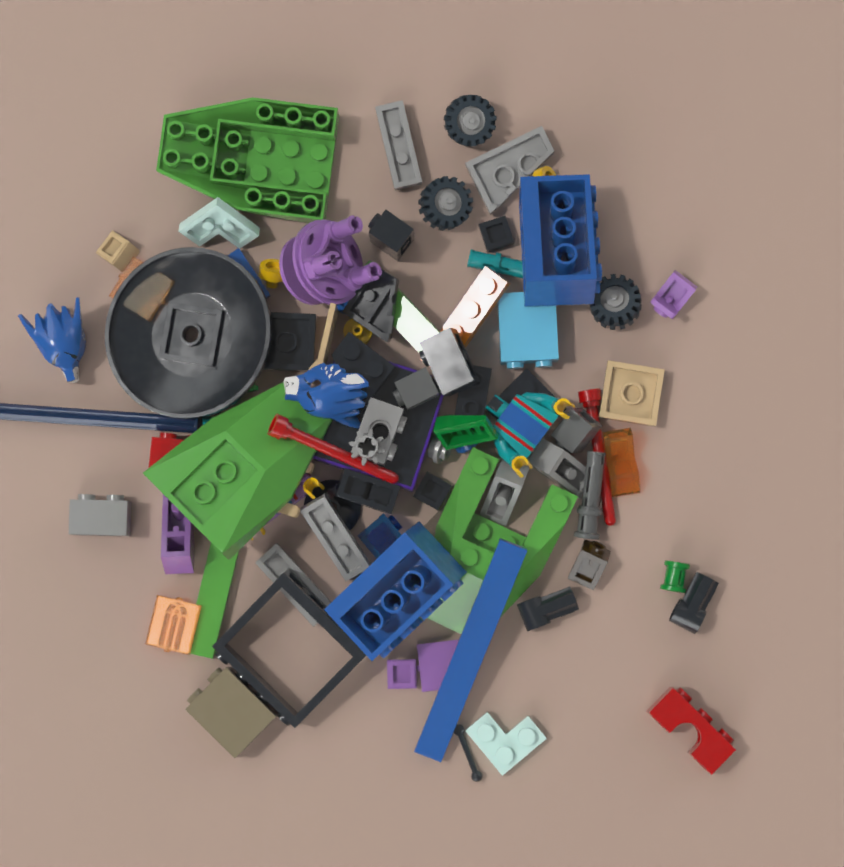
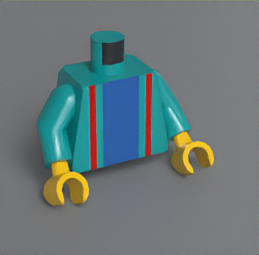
M526 392L521 396L516 394L510 404H508L495 394L486 406L487 410L499 418L493 425L499 435L498 439L493 440L498 454L513 468L520 478L524 477L520 472L522 466L528 465L532 469L533 466L527 458L556 421L558 415L564 419L570 418V416L564 413V409L567 406L575 408V405L565 398L558 399L545 393Z

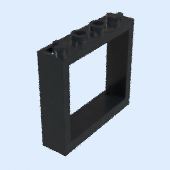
M288 569L280 575L212 647L216 650L215 655L221 662L226 665L229 663L237 671L236 676L246 685L250 684L257 691V697L264 704H271L278 711L277 716L284 724L288 726L291 724L296 728L365 658L366 654L324 610L327 606ZM281 588L352 656L299 712L289 705L228 644Z

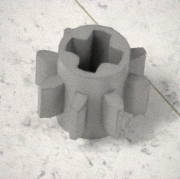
M372 429L365 436H362L361 432L357 431V436L359 437L357 442H349L350 446L356 447V452L351 457L357 458L360 456L362 458V466H365L367 460L370 459L377 464V454L386 452L383 448H379L378 445L384 438L378 437L375 439ZM367 440H371L372 446L376 447L375 451H369L368 455H364L363 449L359 448L360 444H366Z

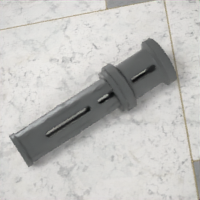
M587 451L582 504L577 507L579 520L574 537L599 540L600 535L597 533L599 516L603 512L599 504L606 456L604 452Z

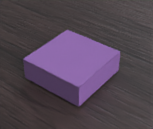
M416 659L387 660L388 689L417 688Z

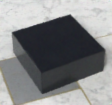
M506 216L478 224L486 252L514 244Z
M427 471L413 497L438 511L452 485Z

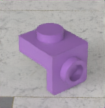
M675 270L650 303L654 305L653 308L659 315L673 319L698 287Z

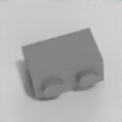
M78 494V500L70 499L69 534L131 536L132 502L124 501V495H107V500H95V495Z

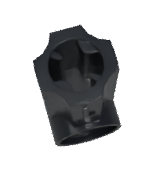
M696 572L683 598H680L675 605L669 621L696 634L706 616L707 611L705 610L719 583Z
M570 586L541 597L540 595L517 604L527 631L549 624L555 618L579 610Z

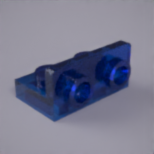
M383 513L357 536L377 559L401 536L399 530L403 527L392 514L387 518Z

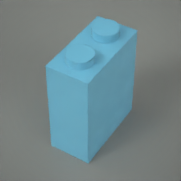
M524 292L504 293L497 302L500 365H507V369H522L524 364L535 363V368L553 367L552 362H558L559 360L556 305L524 307Z

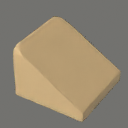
M112 230L96 251V254L124 273L137 257L140 250Z

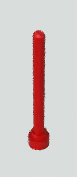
M600 388L579 391V403H582L583 408H586V411L600 423L597 407L600 406L599 400H602ZM600 429L591 440L593 451L605 453L602 431ZM605 456L600 496L604 521L606 525L612 526L616 523Z
M278 413L270 423L267 434L278 440L288 437L391 484L396 483L399 479L397 473L368 460L366 465L362 466L361 457L352 458L351 455L353 453L292 427L293 424L288 422L289 419Z

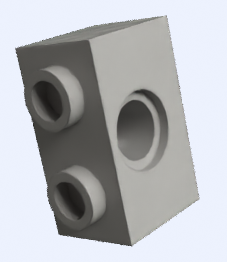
M370 397L359 432H361L362 436L368 435L370 429L373 430L377 425H384L388 428L389 434L387 438L378 444L379 448H383L386 452L383 454L378 453L376 456L378 464L385 466L387 460H393L398 446L393 441L396 433L402 434L407 417L403 416V408ZM367 440L366 444H360L359 448L363 449L364 455H368L369 451H375L376 447L372 446L371 440ZM356 447L352 448L351 453L356 452Z

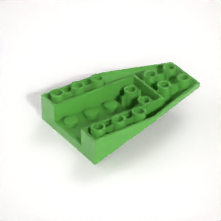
M252 97L165 114L156 171L213 199L219 197L238 211L304 223L321 219L326 220L339 122L338 108Z
M284 382L210 419L143 472L228 560L292 499L317 451L288 437L278 440L269 436L267 433L274 416L278 413L289 419L288 422L293 424L292 427L321 440L333 420L311 416L302 408L299 401L285 400Z

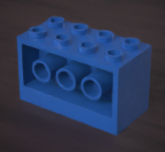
M590 174L520 177L519 216L524 307L594 304L595 293H600L602 266L601 263H598L600 238L596 234V228H598V211H595L596 185H591Z
M419 521L404 532L324 610L371 661L378 655L384 659L423 620L429 617L443 601L445 602L464 584L460 578L467 572Z

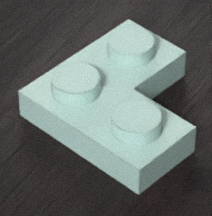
M217 197L179 224L178 232L199 247L220 234L240 249L259 236L260 227Z
M486 712L465 730L502 776L547 739L529 716H526L505 734L490 714Z

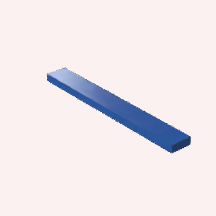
M502 538L499 539L414 752L442 762L527 553V548Z

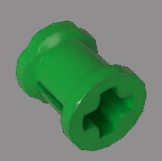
M665 560L666 573L664 584L660 585V589L685 593L686 589L683 587L686 570L690 568V565Z

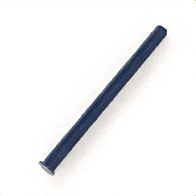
M0 403V420L194 433L200 428V418L179 419L152 413Z

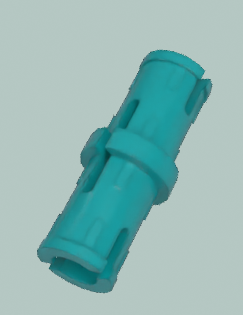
M473 249L470 250L467 267L483 270L487 266L497 274L500 273L523 279L522 260L501 256L502 253L496 252V255Z

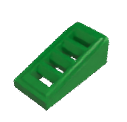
M486 415L438 416L433 430L445 450L496 440L499 436Z

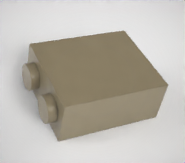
M219 667L207 679L210 684L203 691L198 688L187 699L190 705L185 710L223 748L236 758L277 717V714L268 705L264 704L248 685L240 681L230 667H226L224 670Z

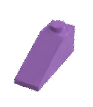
M163 494L161 560L165 574L194 573V525Z

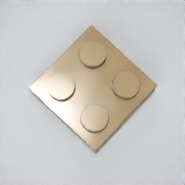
M608 360L599 418L655 427L665 369Z

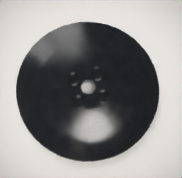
M197 247L177 248L159 253L134 269L118 288L111 302L105 325V347L108 362L123 390L146 409L163 416L179 419L206 417L228 408L242 398L251 389L264 369L272 340V320L269 305L263 290L251 273L241 264L222 253ZM196 327L199 332L198 338L194 342L189 343L186 340V332L190 328Z

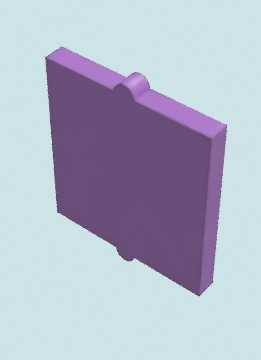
M458 640L417 644L419 661L417 670L420 671L422 692L439 690Z

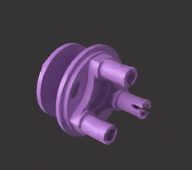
M354 215L339 222L322 219L315 220L306 224L298 232L297 236L291 238L284 245L279 260L280 273L286 288L297 300L308 305H319L322 303L339 305L352 299L356 295L355 291L360 289L362 285L379 279V276L382 274L381 267L376 262L363 266L360 250L351 236L362 231V220Z

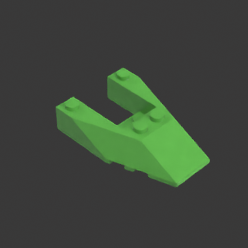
M474 447L461 471L435 530L436 540L467 572L460 578L464 584L427 617L460 634L463 631L499 539L502 538L527 548V553L501 614L502 616L541 575L578 496L551 484L526 537L488 520L474 512L499 459Z

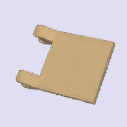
M330 303L318 359L310 366L309 370L322 363L327 365L339 314L337 305L334 303Z

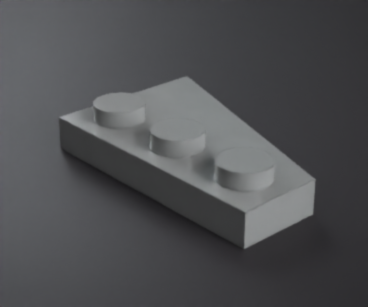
M540 126L465 163L490 215L520 187V177L531 176L536 169L554 154V149L543 127Z

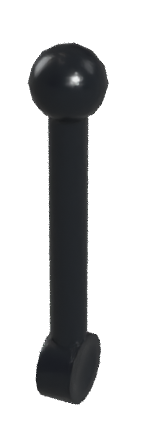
M457 724L454 734L459 737L472 771L471 779L474 782H479L483 777L482 773L476 768L463 734L464 727L461 724Z

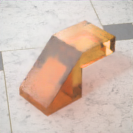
M631 428L602 432L612 497L640 493L639 470L634 456Z

